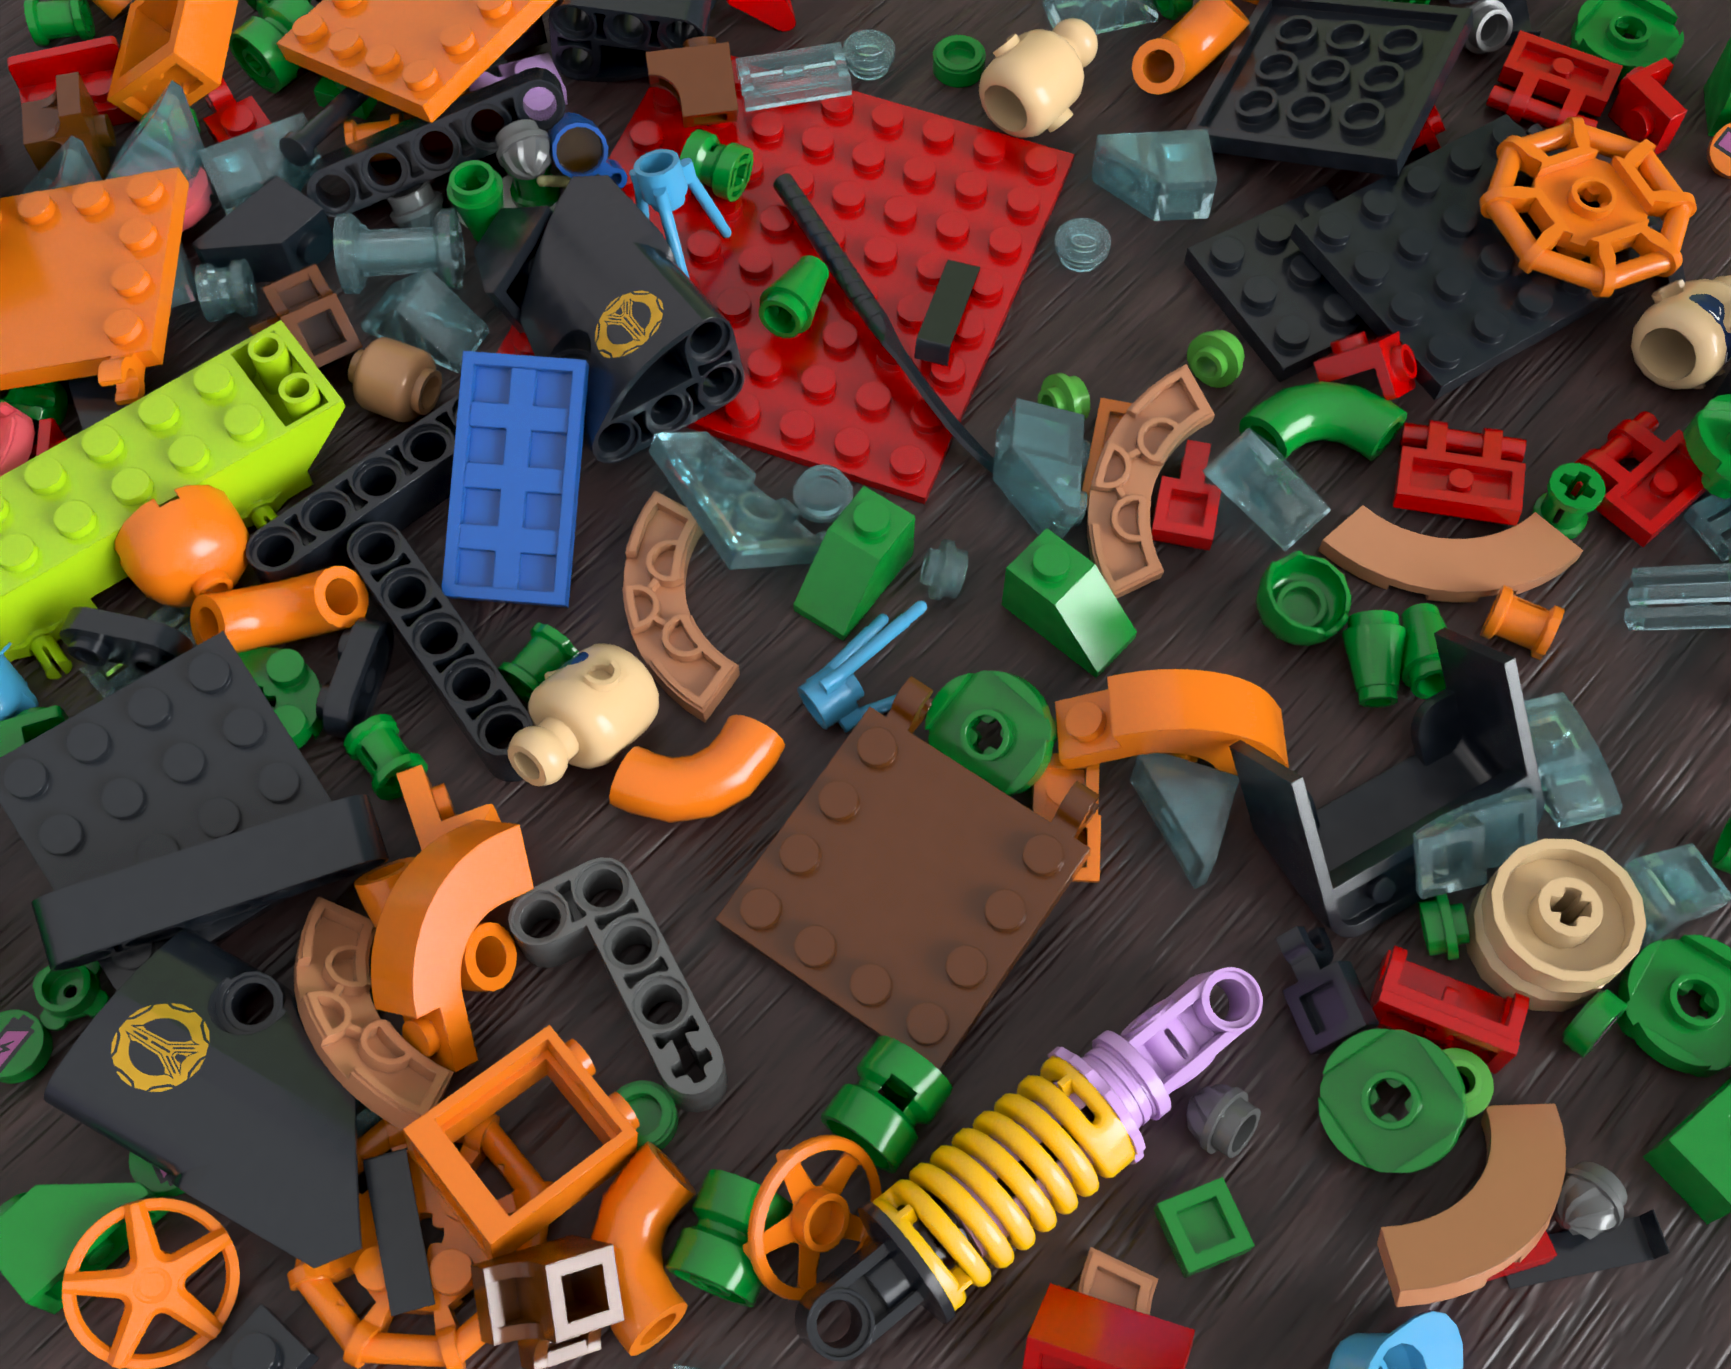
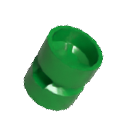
M272 0L261 9V17L252 16L231 33L229 47L236 61L254 82L268 92H279L297 77V70L301 68V66L287 61L276 43L292 29L297 19L308 14L314 8L307 0Z
M883 1035L877 1038L856 1067L860 1079L858 1084H844L821 1114V1121L833 1135L845 1137L860 1145L871 1157L875 1167L888 1173H896L918 1142V1135L914 1127L916 1124H930L952 1094L953 1087L940 1070L921 1054L906 1044ZM880 1089L883 1090L887 1095L902 1105L901 1108L896 1107L892 1102L879 1094L878 1091Z
M717 1169L709 1170L692 1206L694 1213L699 1219L697 1226L682 1229L666 1269L679 1279L709 1294L738 1305L754 1307L763 1284L754 1272L751 1260L744 1253L743 1244L748 1242L750 1214L761 1185L730 1172ZM775 1193L769 1206L764 1231L785 1219L792 1210L793 1204Z

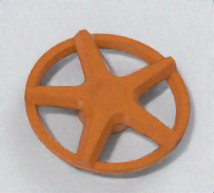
M838 1135L812 1137L799 1143L792 1149L780 1150L776 1154L777 1163L765 1177L752 1206L748 1225V1242L743 1244V1251L751 1260L754 1272L762 1284L774 1294L788 1300L800 1301L803 1295L817 1284L816 1278L820 1252L833 1249L842 1239H850L860 1242L854 1252L856 1253L871 1240L860 1217L850 1213L848 1203L840 1195L858 1165H862L869 1180L870 1201L873 1202L882 1194L879 1175L871 1157L860 1145ZM822 1151H844L820 1186H815L800 1163L809 1156ZM784 1180L793 1203L792 1210L785 1219L764 1231L769 1206L778 1187ZM793 1242L799 1245L797 1288L786 1285L778 1279L769 1266L766 1254Z
M155 1197L140 1199L119 1206L98 1219L83 1234L68 1259L62 1282V1304L68 1325L83 1347L112 1367L118 1369H154L177 1363L199 1351L221 1332L233 1309L238 1294L240 1269L237 1252L231 1237L223 1225L212 1214L193 1203L175 1198ZM148 1211H172L189 1216L202 1224L210 1232L179 1250L169 1253L161 1250ZM125 1218L130 1260L125 1267L97 1271H79L85 1254L95 1240L113 1224ZM222 1251L226 1268V1281L221 1301L213 1314L186 1289L185 1281L192 1273ZM77 1295L122 1300L124 1311L112 1346L100 1340L86 1325L78 1307ZM157 1314H167L197 1332L192 1338L174 1348L156 1353H134L152 1319Z

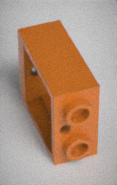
M135 0L131 3L107 100L140 122L142 116L150 110L169 105L190 107L221 85L238 0Z
M550 1024L403 1129L409 1155L488 1259L513 1253L621 1170L631 1156L637 1152L638 1132L636 1129L640 1127V1123L631 1106L618 1092L614 1091L607 1096L592 1077L596 1074V1069L583 1047L572 1038L564 1043ZM548 1075L602 1142L603 1146L511 1216H508L453 1143Z

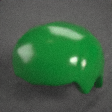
M1297 550L1269 564L1260 579L1255 603L1262 624L1277 639L1292 645L1310 646L1326 641L1345 626L1349 619L1352 596L1344 574L1328 560L1303 554Z

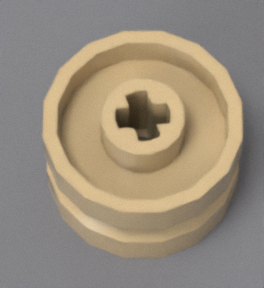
M1544 838L1518 848L1497 869L1489 882L1473 899L1466 918L1470 936V943H1467L1466 946L1467 953L1481 979L1502 998L1507 996L1513 998L1516 992L1530 998L1529 1010L1562 1012L1588 1002L1639 953L1647 926L1643 898L1628 872L1604 851L1574 839Z

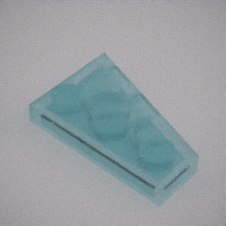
M707 431L655 433L649 450L650 455L729 570L813 563L826 532L821 531L815 536L797 521L800 510L785 497L774 500L754 485L756 473Z

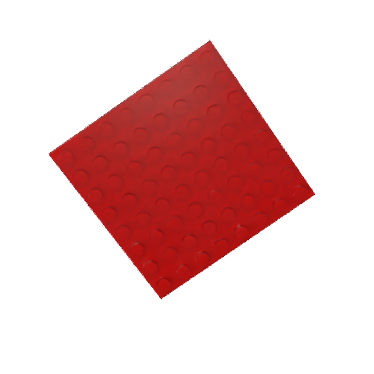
M732 55L731 62L738 104V119L736 122L683 128L681 108L676 98L662 88L649 87L608 158L617 161L626 172L628 177L627 183L621 190L635 205V190L629 174L630 170L634 169L635 162L642 155L657 149L673 150L678 153L680 159L686 140L696 129H702L715 134L720 144L728 145L734 142L751 148L754 158L749 182L740 198L735 202H729L715 196L712 188H709L707 185L704 186L732 231L729 238L722 237L689 187L685 194L684 204L672 211L689 278L731 324L745 378L742 390L735 399L689 424L686 428L925 505L954 436L932 411L892 355L868 329V326H866L831 272L829 271V278L826 281L812 324L805 332L798 333V335L792 338L779 337L766 329L759 318L760 296L765 289L788 271L801 257L811 255L822 260L773 187L774 181L782 174L788 173L793 176L869 287L875 299H877L888 315L903 348L934 391L961 423L1073 165L1075 154ZM649 205V220L666 239L660 214L652 208V205ZM947 260H952L981 268L952 341L948 366L916 359L914 354L918 333ZM513 325L496 352L535 356L526 334L519 333Z

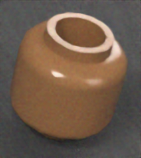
M380 337L370 342L365 350L360 349L354 354L348 368V379L353 383L354 397L360 407L392 420L409 423L420 415L430 413L439 399L442 375L436 370V363L431 354L401 341Z

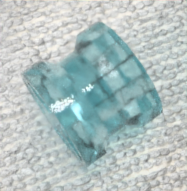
M245 258L232 260L227 267L217 268L211 263L196 265L195 282L202 312L209 322L220 321L228 313L237 312L242 317L257 315L258 298L255 281L249 263Z

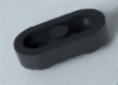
M89 607L72 608L59 633L60 638L68 645V653L77 660L94 666H103L107 661L127 665L143 675L154 671L193 648L192 641L185 634L169 625Z
M361 617L352 628H346L343 631L338 644L337 655L339 662L331 683L327 682L322 686L316 702V716L319 720L323 721L326 734L346 738L356 725L370 717L392 657L394 633L389 622Z

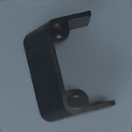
M1445 627L1435 632L1434 636L1446 689L1425 700L1413 717L1411 739L1415 754L1317 810L1311 794L1306 790L1302 776L1242 740L1229 746L1255 834L1318 921L1339 936L1353 938L1366 933L1524 840L1538 826L1544 811V796L1516 659Z

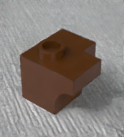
M702 36L685 40L683 48L645 52L650 87L662 88L676 98L681 108L683 128L737 121L738 104L729 42L716 43L715 37Z
M79 72L56 75V90L51 96L38 101L21 103L23 145L44 182L74 179L87 183L106 180L111 176L109 147L116 146L115 131L108 114H99Z
M315 263L260 287L274 315L247 326L252 336L281 320L318 368L363 347L336 293L330 289Z
M569 1235L470 1265L481 1341L496 1346L517 1340L521 1368L546 1369L601 1350L602 1328L625 1320L613 1244Z

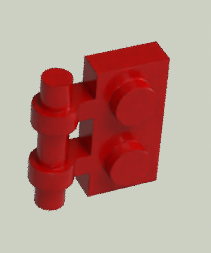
M1520 30L1497 80L1517 89L1512 91L1494 85L1486 106L1505 112L1516 123H1520L1521 119L1547 128H1552L1563 124L1568 117H1582L1586 125L1596 128L1599 121L1582 116L1578 112L1580 110L1597 117L1601 116L1623 66ZM1535 94L1563 104V107L1560 108L1534 99L1532 95Z
M1648 411L1640 412L1632 420H1622L1608 433V441L1599 449H1589L1575 461V463H1581L1594 469L1605 483L1606 494L1596 510L1643 548L1706 491L1701 482L1703 472L1698 469L1691 459L1683 432L1679 429L1663 442L1653 434L1658 429L1659 422ZM1624 458H1635L1640 464L1629 472L1619 462ZM1578 481L1570 494L1576 496L1583 483Z
M1429 420L1428 425L1404 422L1400 438L1402 449L1398 460L1393 508L1517 526L1523 506L1526 463H1522L1526 450V439L1503 436V430L1485 427L1482 433L1449 429L1448 422Z

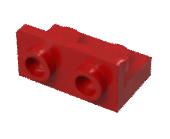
M106 36L20 54L7 59L8 69L19 88L21 103L38 101L51 96L56 90V75L79 72L99 114L107 113L113 126L137 121L107 100L120 48L114 36Z

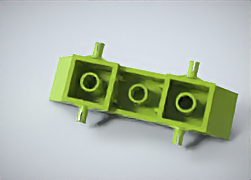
M281 320L0 476V651L9 642L13 643L4 652V656L9 662L34 655L49 679H59L62 677L52 662V658H54L66 675L71 671L73 667L72 662L66 657L57 643L61 639L59 633L69 611L74 607L98 609L91 598L128 577L119 562L121 558L115 551V539L123 523L140 506L153 498L161 507L170 501L179 499L174 489L186 485H210L224 491L243 519L246 528L255 525L257 529H260L278 517L276 512L289 498L313 485L308 470L345 409V404Z

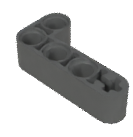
M600 857L592 859L535 886L534 889L517 897L510 908L508 921L511 932L525 958L538 967L552 968L596 948L665 1089L672 1096L675 1105L687 1112L700 1113L712 1109L721 1102L727 1091L728 1076L720 1046L631 873L624 864L613 858ZM609 888L622 892L618 901L610 906L595 907L590 904L593 897L601 890ZM552 918L560 921L556 931L547 937L533 938L529 936L532 927L540 920ZM642 944L651 948L649 956L641 963L626 965L618 961L622 951L629 946ZM670 1001L682 1007L678 1017L670 1023L661 1025L647 1020V1015L651 1008L658 1003ZM687 1044L697 1067L700 1070H704L706 1076L704 1080L698 1083H693L692 1079L685 1075L677 1051Z

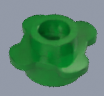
M98 961L62 971H51L48 965L38 972L33 981V989L38 1003L44 1008L40 1015V1022L45 1028L50 1031H61L67 1027L70 1021L84 1016L94 1018L110 1000V996L101 989L99 975L102 972V967ZM71 987H76V995L72 998H67L66 992Z

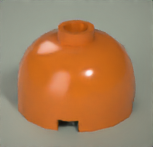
M186 485L174 489L179 499L170 501L161 507L153 498L140 506L123 523L115 539V551L121 558L119 562L125 573L147 598L173 608L191 607L194 599L199 595L232 590L249 563L246 557V545L250 539V534L243 519L224 491L210 485Z

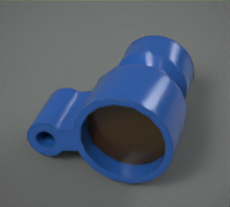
M569 112L564 113L563 118L552 129L548 130L551 139L550 152L552 160L564 175L570 178L573 176H595L596 174L608 175L620 189L626 185L628 178L626 172L617 161L608 159V145L605 136L593 121L579 114Z

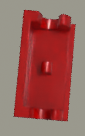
M1394 945L1392 951L1388 950L1383 957L1369 1000L1380 1024L1376 1027L1390 1030H1405L1430 1040L1442 1050L1448 1048L1468 1050L1480 1057L1488 1066L1490 1072L1497 1074L1517 1055L1520 1045L1519 1039L1529 1007V997L1515 992L1513 998L1509 996L1502 998L1407 961L1408 950Z
M1050 1283L1027 1336L1022 1369H1185L1192 1348L1195 1330Z

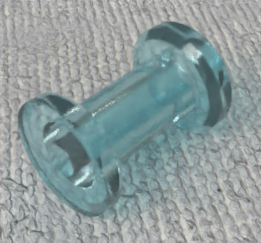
M441 208L434 218V225L432 227L368 230L352 213H338L336 215L333 227L334 258L338 279L345 294H360L367 285L368 276L438 273L441 283L449 290L463 288L465 275L464 244L461 225L455 208Z

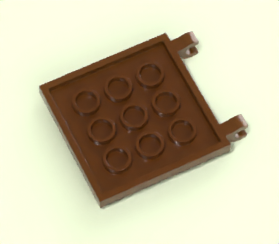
M910 676L896 695L887 716L882 715L871 707L868 708L715 920L721 927L878 1036L885 1035L906 1044L925 1057L942 1073L1090 856V847L1077 840V838L1098 809L1099 804L1096 802L1100 795L1076 781L1063 799L1053 820L1049 822L913 734L926 718V714L932 705L933 699L930 696L933 693V689Z

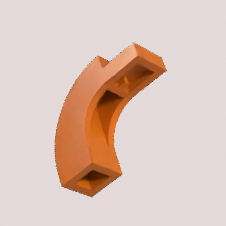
M1190 669L1137 671L1108 676V689L1055 701L1059 761L1068 770L1143 754L1176 753L1208 761L1228 781L1238 779L1229 746L1239 740L1289 768L1281 708L1271 695L1261 687L1238 677Z
M476 819L453 829L430 843L412 860L395 883L385 902L375 932L371 955V986L375 1009L402 1015L404 1020L402 1026L403 1038L421 1054L453 1072H457L478 1061L461 988V966L467 943L476 926L490 911L534 889L520 824Z

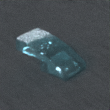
M1560 692L1524 701L1544 796V808L1558 828L1562 829L1621 814L1623 804L1608 766L1586 724L1565 693Z
M1524 787L1497 793L1447 812L1413 833L1417 894L1422 899L1487 884L1486 869L1501 866L1518 848L1538 841L1536 797Z

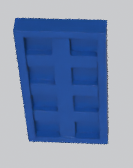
M463 351L442 579V592L447 598L569 608L590 366L586 360Z

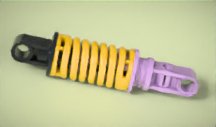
M1234 967L1195 975L1189 978L1166 999H1163L1139 1015L1122 1031L1121 1036L1109 1030L1104 1031L1093 1040V1049L1088 1051L1084 1057L1080 1058L1064 1047L1058 1046L1047 1054L1049 1059L1041 1066L1040 1076L1028 1075L1018 1083L1017 1094H1004L995 1102L994 1111H983L974 1119L973 1128H962L956 1133L952 1139V1146L941 1145L935 1150L930 1158L931 1164L919 1163L910 1171L909 1180H898L873 1202L867 1200L858 1207V1214L871 1240L813 1288L808 1290L799 1301L795 1312V1326L803 1343L829 1360L847 1361L859 1356L867 1347L919 1304L941 1323L947 1324L956 1316L955 1311L966 1301L964 1290L971 1284L977 1287H984L990 1282L992 1275L989 1267L982 1259L984 1256L995 1267L1007 1268L1014 1260V1252L1011 1245L1019 1250L1029 1249L1035 1244L1036 1240L1033 1228L1040 1232H1049L1057 1223L1055 1211L1062 1215L1070 1214L1078 1206L1077 1194L1082 1197H1089L1098 1191L1099 1181L1096 1173L1104 1178H1112L1128 1164H1135L1144 1157L1143 1150L1146 1147L1139 1131L1140 1126H1143L1149 1119L1159 1120L1170 1111L1171 1101L1169 1094L1200 1074L1214 1060L1215 1055L1258 1020L1262 1011L1263 997L1256 980L1246 971ZM1214 985L1222 988L1229 1000V1011L1224 1020L1220 1019L1213 1012L1210 1005V992ZM835 1300H843L851 1313L850 1327L841 1339L835 1342H823L817 1331L818 1315L828 1303Z

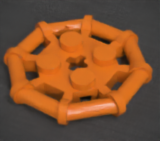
M1568 117L1561 125L1524 137L1511 135L1503 140L1496 150L1498 161L1488 190L1479 200L1481 214L1485 218L1492 219L1519 258L1518 268L1527 274L1533 270L1590 289L1594 297L1607 298L1616 289L1654 276L1669 277L1680 268L1683 261L1680 251L1689 218L1695 214L1697 206L1693 194L1683 192L1654 153L1655 144L1648 139L1640 143L1586 125L1582 117ZM1558 149H1562L1563 151L1552 156H1548L1546 154ZM1597 154H1601L1605 157L1612 158V160L1610 163L1596 159ZM1519 171L1534 178L1531 188L1514 186ZM1580 197L1587 202L1597 201L1600 204L1599 208L1584 204ZM1528 212L1542 232L1537 240L1518 213ZM1647 216L1661 218L1663 225L1660 233L1648 227L1649 219H1647ZM1556 247L1559 253L1552 251L1553 248ZM1632 247L1640 255V257L1616 264V252ZM1588 256L1590 257V263L1581 261V259Z
M493 1114L454 1143H463L460 1153L475 1172L487 1156L514 1189L512 1193L497 1200L508 1216H511L554 1182L545 1181L501 1128L499 1125L500 1116ZM382 1119L357 1139L358 1175L364 1171V1159L383 1155L389 1149H392V1152L407 1148L403 1130ZM406 1150L420 1222L423 1219L432 1218L433 1226L438 1230L444 1231L442 1243H432L427 1250V1262L435 1304L402 1314L434 1315L436 1335L387 1333L394 1316H391L368 1190L364 1194L359 1193L363 1249L318 1268H313L296 1258L294 1269L287 1273L290 1290L301 1293L344 1351L343 1362L356 1369L361 1368L365 1363L466 1369V1360L480 1349L485 1342L481 1341L477 1312L460 1326L454 1310L463 1303L461 1299L474 1289L470 1265L489 1259L409 1155L408 1150ZM549 1225L516 1249V1251L547 1242ZM353 1274L356 1275L358 1282L366 1288L376 1301L364 1319L360 1320L333 1283L339 1282Z

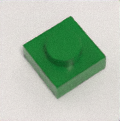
M1223 1177L1159 1202L1153 1209L1184 1278L1250 1252L1255 1247Z

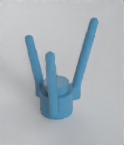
M657 149L642 155L635 162L634 169L629 172L635 190L636 206L648 219L649 205H652V208L659 212L666 241L673 252L677 266L689 278L672 211L684 204L688 187L722 237L729 238L732 231L698 179L692 159L684 158L680 160L678 153L673 150Z
M917 601L888 625V616L886 614L878 615L823 669L812 675L804 684L797 688L798 694L808 712L823 729L827 730L838 722L847 733L858 724L869 707L881 714L890 711L897 694L858 708L857 700L864 696V691L853 673L927 610L926 602Z

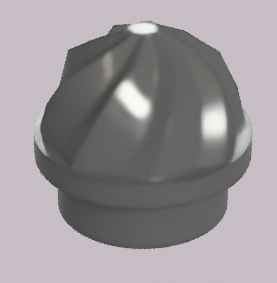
M1479 0L1473 5L1466 6V8L1473 9V28L1463 47L1476 54L1494 52L1503 47L1510 38L1513 29V19L1505 5L1498 0Z
M523 119L505 126L497 134L495 139L498 146L496 157L500 165L515 178L520 180L536 179L538 176L543 175L546 168L552 163L549 134L545 130L539 129L534 120Z
M429 181L388 197V201L393 209L390 213L393 223L397 224L408 236H417L419 238L431 237L440 229L445 219L444 198L441 192L433 191Z
M1215 1084L1212 1087L1206 1086L1191 1096L1186 1113L1188 1129L1200 1143V1147L1210 1154L1220 1151L1229 1158L1237 1156L1248 1144L1258 1126L1261 1115L1260 1109L1248 1102V1094L1239 1087L1233 1088L1221 1084Z
M1579 1162L1574 1168H1566L1562 1190L1553 1212L1555 1221L1561 1228L1568 1229L1572 1235L1581 1234L1589 1239H1593L1600 1233L1612 1232L1623 1221V1207L1627 1202V1192L1622 1182L1607 1168L1594 1162Z

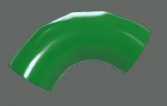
M1320 381L1284 388L1253 407L1239 423V432L1249 450L1262 460L1274 464L1283 462L1293 451L1305 443L1319 440L1339 442L1359 452L1368 460L1373 461L1382 454L1396 437L1406 421L1408 413L1393 402L1360 386Z

